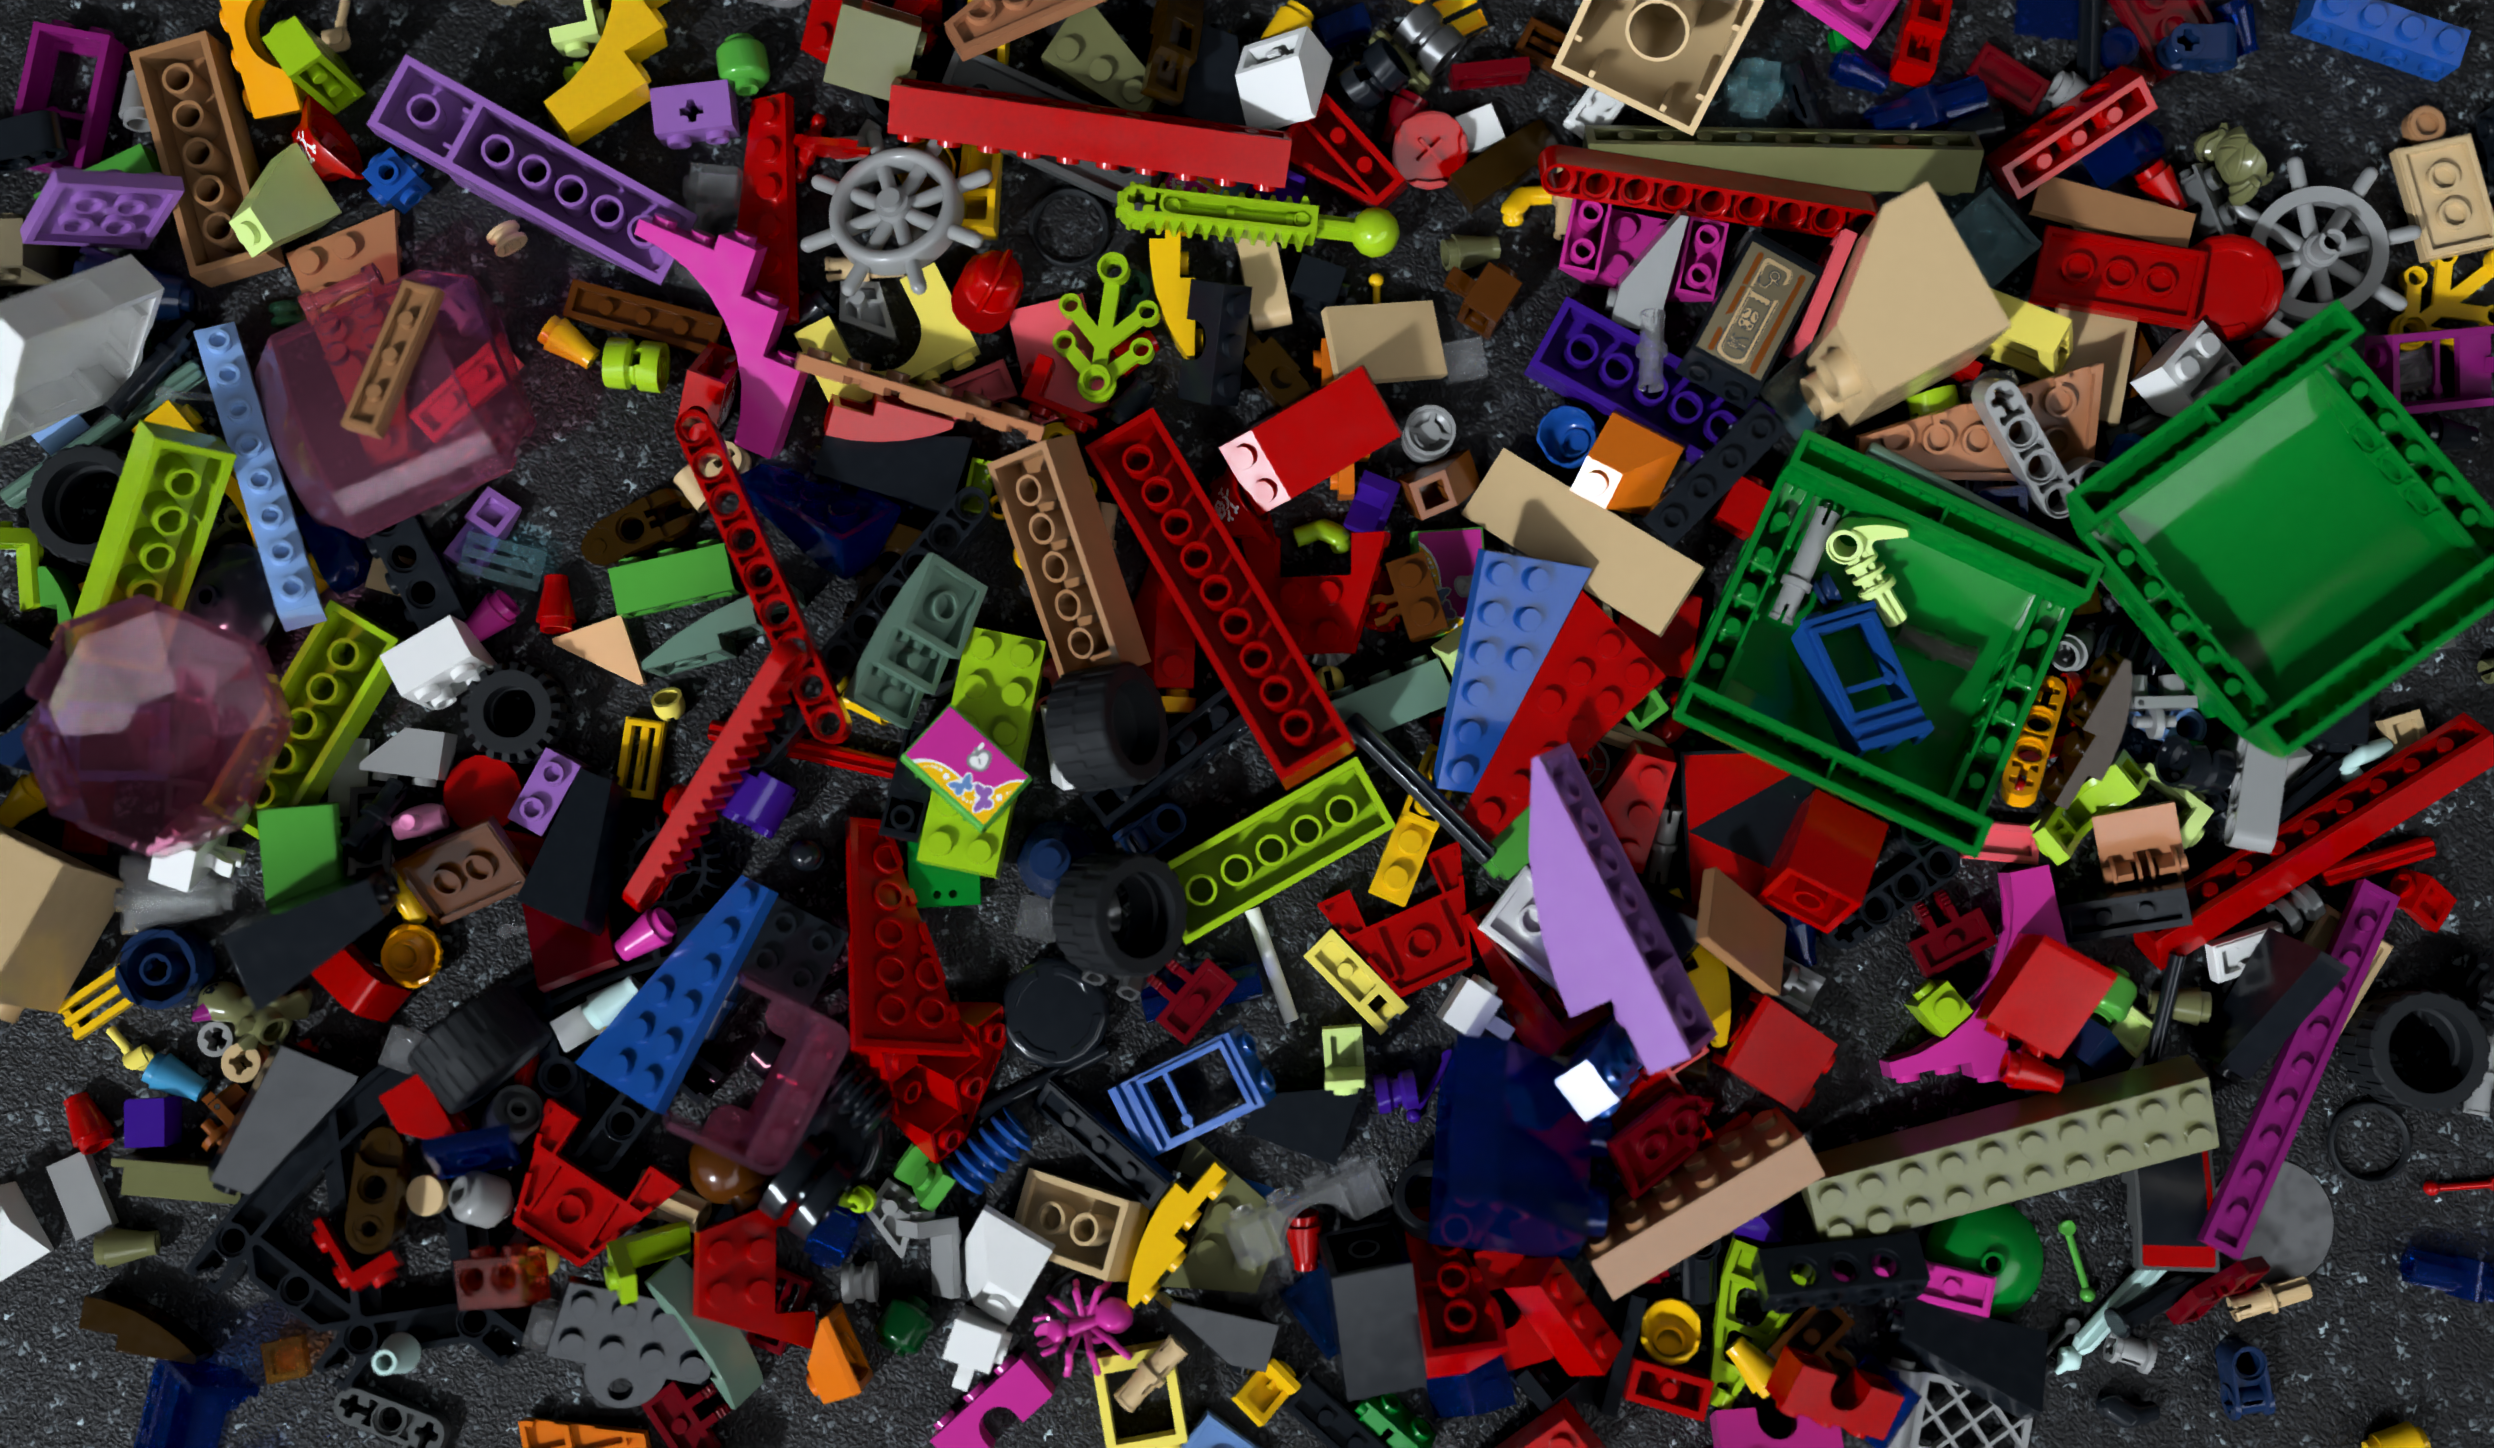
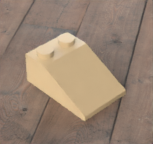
M1028 1168L1014 1221L1056 1245L1048 1261L1105 1281L1129 1282L1133 1262L1150 1210L1134 1197L1034 1168Z

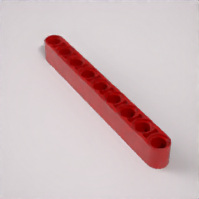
M1566 145L1548 146L1538 157V168L1543 189L1548 194L1672 214L1681 210L1687 212L1688 216L1830 238H1834L1841 230L1846 228L1858 233L1855 241L1860 238L1879 212L1875 198L1870 193L1858 190ZM1556 167L1565 168L1563 171L1558 173L1550 172L1552 169ZM1595 173L1603 174L1601 177L1596 179L1588 178L1589 176ZM1634 179L1641 180L1639 183L1633 185L1627 184L1629 181ZM1679 185V187L1674 190H1665L1669 186ZM1718 191L1714 195L1704 196L1707 192ZM1755 197L1751 201L1742 202L1745 198ZM1792 203L1788 207L1780 208L1783 204ZM1831 208L1825 213H1819L1821 210ZM1868 214L1864 218L1857 219L1861 215Z
M691 409L684 411L675 421L674 429L677 439L773 650L777 645L786 640H791L792 642L804 641L806 644L807 661L791 689L808 727L814 737L829 744L842 743L848 739L852 732L853 725L850 715L721 432L715 422L700 410ZM696 423H705L706 430L704 435L700 439L690 440L689 431L691 427ZM713 459H721L723 465L720 473L713 477L706 476L707 464ZM731 495H738L739 506L732 513H723L722 503L725 498ZM749 531L755 532L756 542L754 546L749 550H740L738 542L741 535ZM763 568H771L773 578L770 584L765 587H757L755 583L757 572ZM781 604L788 605L790 610L788 619L782 624H774L771 617L774 608ZM819 677L823 681V691L818 697L810 699L805 693V685L810 679ZM830 714H837L840 719V728L834 735L826 736L822 731V721Z

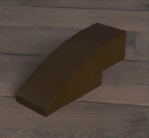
M1541 119L1506 137L1450 175L1448 185L1471 215L1497 195L1502 196L1538 170V157L1546 147L1559 145V143Z
M105 1289L84 1297L78 1328L118 1335L116 1352L193 1365L212 1357L213 1348L197 1332L175 1316L153 1304L130 1295Z

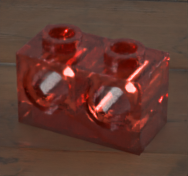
M517 1243L503 1246L502 1251L496 1252V1245H487L470 1249L471 1256L453 1261L459 1310L524 1307L551 1298L546 1248L528 1250V1243Z

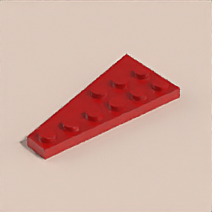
M1583 590L1462 812L1491 842L1530 807L1531 765L1533 758L1569 742L1579 761L1667 678Z

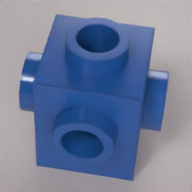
M391 147L385 152L376 154L369 161L368 168L361 173L372 184L367 191L383 207L390 203L403 214H406L433 189L420 175L425 169L408 152L402 157Z

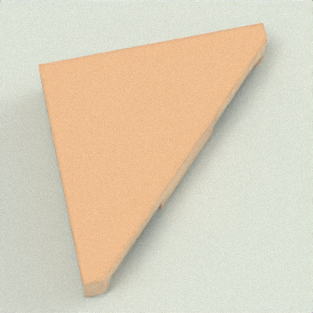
M615 616L552 638L553 644L637 685L643 686L647 684L626 619L621 616Z

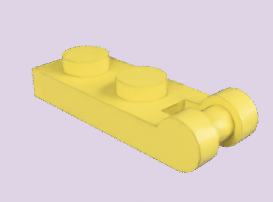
M1332 928L1303 955L1380 1035L1389 1028L1387 1023L1397 1013L1401 1016L1409 1008ZM1380 994L1386 1000V1003L1375 1013L1368 1004Z

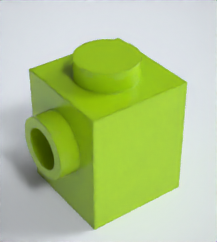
M1934 978L1932 980L1927 979L1918 985L1912 992L1913 997L1904 1003L1930 1035L1943 1038L1974 1012L1947 980Z

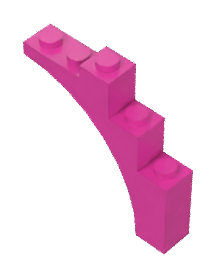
M655 213L654 217L640 218L634 234L663 249L688 269L710 295L726 323L736 351L741 380L740 417L734 444L765 458L772 459L782 452L809 373L795 369L794 364L797 354L783 349L775 352L789 307L778 303L780 298L773 293L757 289L756 293L753 292L768 247L756 243L758 237L754 234L740 229H734L733 233L720 234L715 243L714 235L695 228L691 232L677 227L678 221L667 215Z
M2049 864L2032 865L1998 872L2001 896L1998 943L1996 944L1991 965L1978 991L1968 1003L1974 1012L1944 1038L1933 1036L1908 1051L1879 1059L1883 1076L1895 1078L1896 1083H1908L1920 1080V1073L1934 1070L1935 1075L1960 1071L1958 1065H1960L1962 1074L1977 1078L1978 1083L1999 1080V1065L2003 1054L2009 1050L2008 1042L1985 1032L1986 1024L1974 1017L2018 933L2047 935L2067 946Z

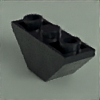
M913 721L910 730L905 729L878 832L880 836L917 844L921 839L932 789L919 777L916 778L915 774L900 761V758L930 726L929 724Z

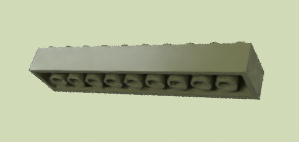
M2184 1055L2061 1088L2059 1093L2048 1091L1815 1153L1814 1155L1825 1176L1801 1190L1809 1226L1818 1243L1880 1237L2218 1148L2220 1145L2209 1077L2189 1055Z

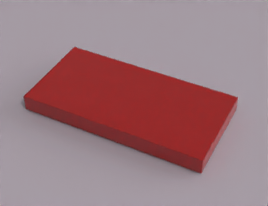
M2045 225L2028 303L2190 331L2193 326L2209 251Z

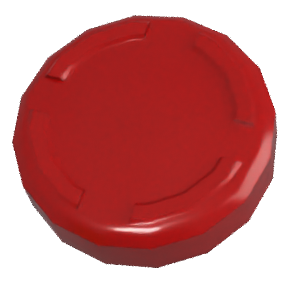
M2236 234L2208 237L2192 246L2191 249L2209 251L2193 325L2203 320L2223 344L2243 341L2262 330L2277 313L2284 293L2282 268L2271 250L2254 238Z

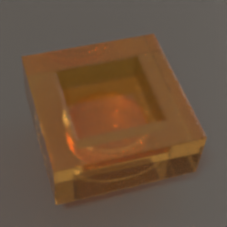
M306 1333L260 1344L267 1385L306 1377L313 1373Z

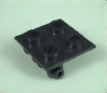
M777 897L740 970L811 1007L836 959H840L846 948L845 942L849 933Z

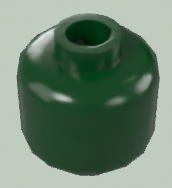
M909 1294L906 1300L900 1297L891 1298L875 1323L874 1329L879 1335L876 1342L902 1358L905 1357L906 1353L917 1354L935 1326L934 1319L927 1313L930 1305L912 1294Z

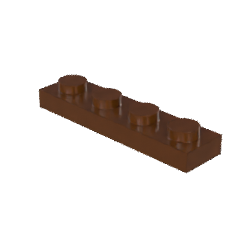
M577 279L572 280L562 315L571 321L643 340L666 342L670 347L696 354H701L710 341L721 345L725 331V321L722 317Z

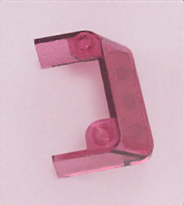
M740 971L737 978L742 986L771 999L765 1013L766 1023L772 1032L787 1039L749 1111L731 1104L719 1106L712 1111L704 1127L669 1110L663 1115L665 1129L761 1174L772 1175L780 1172L792 1157L849 1048L850 1040L848 1032L839 1022L812 1006L810 1007Z

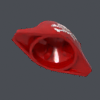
M306 95L303 101L300 124L292 132L293 143L297 142L321 180L328 182L336 181L346 176L351 179H364L365 177L361 174L364 171L361 156L349 134L324 106L311 95Z
M1227 465L1224 475L1210 482L1212 492L1209 496V501L1230 536L1240 539L1255 537L1270 546L1278 544L1270 512L1268 511L1258 516L1231 468Z

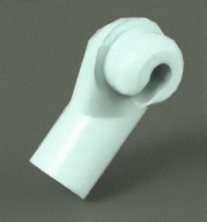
M2381 737L2369 741L2368 745L2357 746L2352 750V753L2342 757L2339 760L2342 764L2339 768L2342 771L2340 774L2341 781L2349 783L2364 774L2360 765L2390 756L2394 750L2392 742L2386 737Z

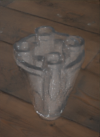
M140 855L121 856L120 877L124 879L123 888H116L114 894L115 912H122L120 918L121 935H136L145 930L169 928L223 915L225 911L235 910L237 899L235 879H226L225 876L209 872L186 893L148 880L152 858Z

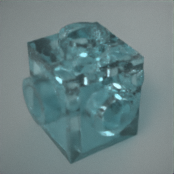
M1757 57L1742 58L1733 74L1728 73L1726 78L1724 96L1730 98L1729 111L1740 112L1741 117L1757 119L1763 117V115H1768L1774 105L1781 102L1783 96L1784 79H1780L1781 62L1768 61Z

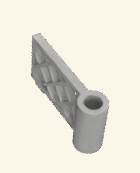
M1892 1355L1890 1362H1881L1879 1375L1886 1377L1905 1399L1884 1441L1868 1436L1867 1442L1872 1446L1878 1448H1943L1949 1443L1952 1448H1959L1954 1439L1972 1427L1981 1441L1974 1448H1993L1994 1444L2008 1434L2014 1440L2015 1448H2028L2033 1418L2025 1420L2015 1417L2009 1421L2001 1408L1989 1401L1971 1415L1961 1400L1971 1392L1968 1389L1937 1372L1915 1368L1916 1361L1909 1358ZM1930 1381L1943 1383L1950 1394L1949 1397L1934 1408L1927 1399ZM1952 1385L1960 1386L1961 1388L1955 1391ZM1956 1403L1966 1419L1948 1431L1939 1415ZM1994 1410L2004 1426L1986 1438L1977 1422ZM1934 1420L1943 1436L1931 1445L1919 1443L1921 1428Z

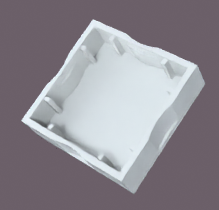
M131 254L0 301V447L44 430L67 417L102 406L140 367L143 359L144 344L153 327L165 288Z

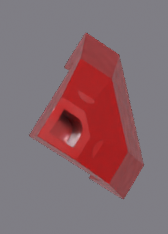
M951 1002L952 1005L956 1004L960 1015L958 1022L965 1040L969 1039L973 1053L968 1057L858 1051L853 1053L855 1063L860 1061L865 1063L860 1071V1075L862 1077L870 1073L875 1075L869 1087L871 1089L881 1085L886 1087L880 1097L881 1101L892 1097L896 1099L891 1109V1112L896 1114L891 1120L935 1164H938L965 1142L1006 1044V1027L1001 1023L1004 1010L1003 1005L999 1003ZM967 1113L968 1118L964 1122L962 1115Z

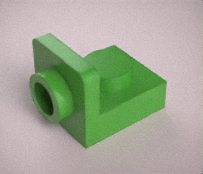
M911 1143L892 1170L893 1176L896 1179L912 1186L919 1205L931 1212L935 1211L956 1182V1179L945 1167L943 1160L938 1164L933 1163L914 1143Z

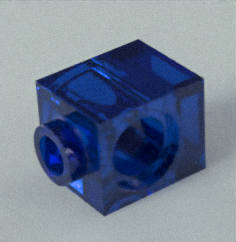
M837 1205L825 1222H821L808 1238L803 1251L811 1254L810 1260L819 1266L832 1269L833 1265L840 1267L847 1260L866 1217Z

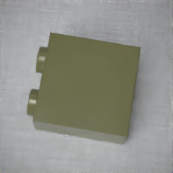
M843 0L823 82L890 101V87L896 77L916 79L917 71L911 69L914 55L922 57L928 34L921 31L922 17L867 0Z

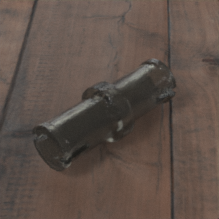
M1906 621L1901 622L1897 626L1892 641L1893 645H1899L1924 654L1926 660L1935 662L1938 659L1963 668L1966 671H1970L1973 668L1979 652L1978 647L1946 637V633L1936 630L1931 632L1908 624Z

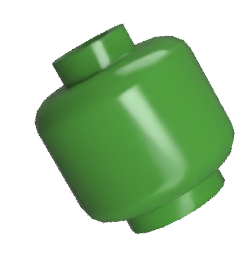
M746 33L732 34L717 48L716 60L719 79H728L732 90L740 96L754 95L769 82L770 68L767 50L764 44L752 35Z
M2116 965L2106 966V968L2116 972L2118 976L2089 1017L2104 1027L2124 1021L2137 997V987L2129 979V973Z

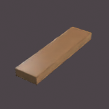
M2052 177L2035 189L2029 210V215L2105 235L2188 248L2196 217L2194 213L2057 177Z
M403 278L340 423L346 430L384 439L446 295L439 287Z

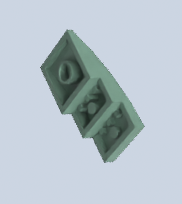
M929 552L904 584L880 621L857 664L843 697L899 728L910 730L924 693L935 695L949 658L960 660L988 587L935 553Z
M790 584L800 608L807 607L803 592ZM749 595L707 614L672 636L641 662L642 669L665 677L737 658L735 642L766 634ZM781 604L775 607L772 611V616L790 612L788 605Z

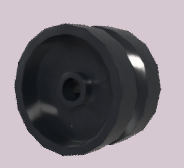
M811 1134L796 1150L772 1182L758 1205L759 1210L773 1220L782 1218L797 1203L798 1206L788 1221V1231L804 1242L813 1234L821 1222H825L846 1194V1188L859 1169L857 1164L841 1155L834 1158L824 1171L821 1172L820 1168L829 1155L830 1145L815 1134Z

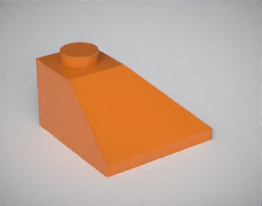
M1614 410L1588 453L1570 491L1605 509L1643 515L1661 496L1685 446Z
M841 1302L834 1305L820 1320L807 1365L809 1371L806 1374L808 1386L815 1397L820 1396L823 1405L861 1393L874 1376Z

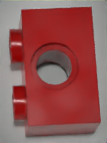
M1634 1352L1622 1396L1625 1400L1704 1422L1714 1381L1703 1371L1682 1365L1668 1366L1660 1364L1647 1355Z

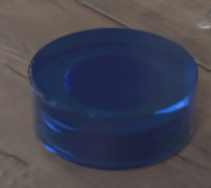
M2123 27L2113 28L2101 37V64L2109 69L2116 70L2121 66L2126 67L2136 58L2139 52L2138 39L2129 29Z

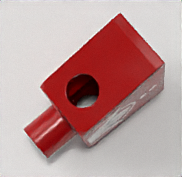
M711 341L687 370L678 416L687 410H700L713 420L718 428L721 427L732 410L740 383L735 350ZM696 423L691 427L689 431V438L691 440L700 439L704 435L706 430L705 423Z

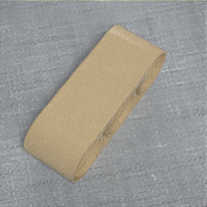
M1241 238L1239 244L1235 243L1243 285L1252 287L1249 314L1253 331L1292 325L1290 304L1277 242H1273L1270 247H1266L1263 240H1257L1255 245H1250L1249 239Z

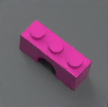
M1025 1350L1017 1358L1010 1354L1003 1360L1002 1365L998 1364L993 1370L997 1374L994 1379L986 1386L982 1381L978 1382L963 1397L967 1402L956 1413L950 1408L933 1424L937 1430L934 1432L930 1442L935 1448H994L996 1440L984 1425V1414L991 1408L1005 1407L1013 1411L1024 1422L1053 1396L1056 1386Z
M1756 1408L1716 1410L1709 1416L1714 1448H1844L1841 1427L1833 1425L1832 1428H1825L1815 1423L1810 1417L1800 1414L1798 1418L1790 1417L1791 1430L1786 1439H1774L1762 1431L1758 1423Z

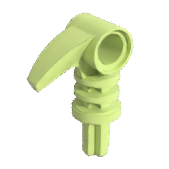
M1880 517L1844 518L1837 523L1827 540L1826 550L1829 557L1839 564H1848L1844 570L1847 574H1855V577L1852 579L1853 585L1862 586L1858 592V597L1862 602L1868 600L1875 601L1877 605L1875 608L1886 626L1894 627L1901 624V622L1907 619V612L1891 588L1897 580L1893 574L1882 573L1886 568L1883 562H1875L1878 553L1873 547V542L1882 539L1909 537V526L1892 519ZM1849 535L1853 537L1857 546L1851 547L1843 544L1839 536Z

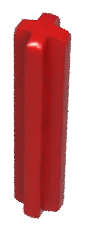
M2421 836L2342 859L2317 875L2323 886H2334L2434 857L2437 849L2434 845V840L2430 836Z

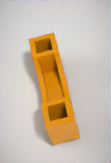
M220 0L222 9L219 10V18L223 29L229 33L234 48L231 50V59L236 71L241 73L245 89L242 91V96L247 110L253 114L254 119H271L302 112L304 98L309 94L287 76L278 61L266 50L260 37L259 19L261 11L268 0Z

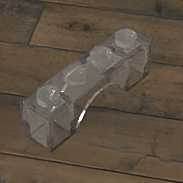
M1359 1154L1349 1156L1337 1163L1338 1170L1325 1175L1324 1170L1317 1171L1302 1178L1303 1186L1292 1191H1289L1288 1187L1277 1189L1265 1196L1267 1202L1253 1208L1252 1204L1249 1203L1230 1211L1231 1219L1221 1224L1239 1268L1249 1271L1284 1255L1285 1237L1290 1223L1299 1212L1309 1206L1327 1203L1337 1208L1347 1218L1359 1220L1393 1204L1375 1159L1365 1157L1361 1159Z

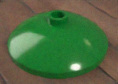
M2008 1204L1933 1222L1924 1239L1922 1250L1926 1260L1997 1277L1989 1315L1991 1319L2006 1316L2022 1307L2031 1298L2040 1282L2044 1259L2039 1236L2031 1222L2020 1211ZM1991 1256H1995L1997 1264L1993 1269L1988 1270L1986 1260Z

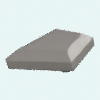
M840 281L839 320L895 340L897 336L880 282L863 281L856 294L848 297L842 293L841 286L844 281Z
M887 1177L876 1193L877 1202L872 1212L865 1211V1213L899 1258H903L906 1255L910 1238L896 1236V1219L911 1217V1211L919 1209V1203L915 1194L890 1177Z

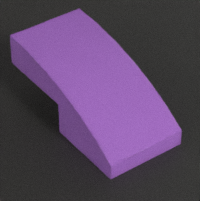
M488 486L464 516L467 523L443 552L445 558L479 579L505 542L522 508Z

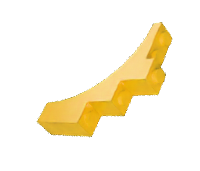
M612 0L603 35L588 61L566 85L544 101L550 120L571 146H579L651 100L648 84L652 81L641 62L668 46L664 31L668 26L657 8L670 0Z

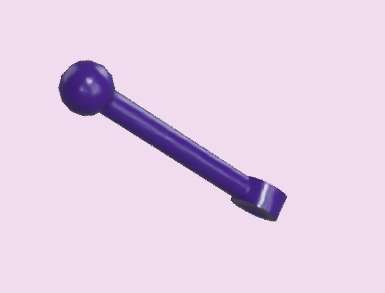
M1446 1049L1442 1052V1062L1418 1100L1419 1108L1408 1110L1406 1113L1409 1122L1417 1123L1421 1120V1110L1447 1067L1457 1061L1455 1051Z

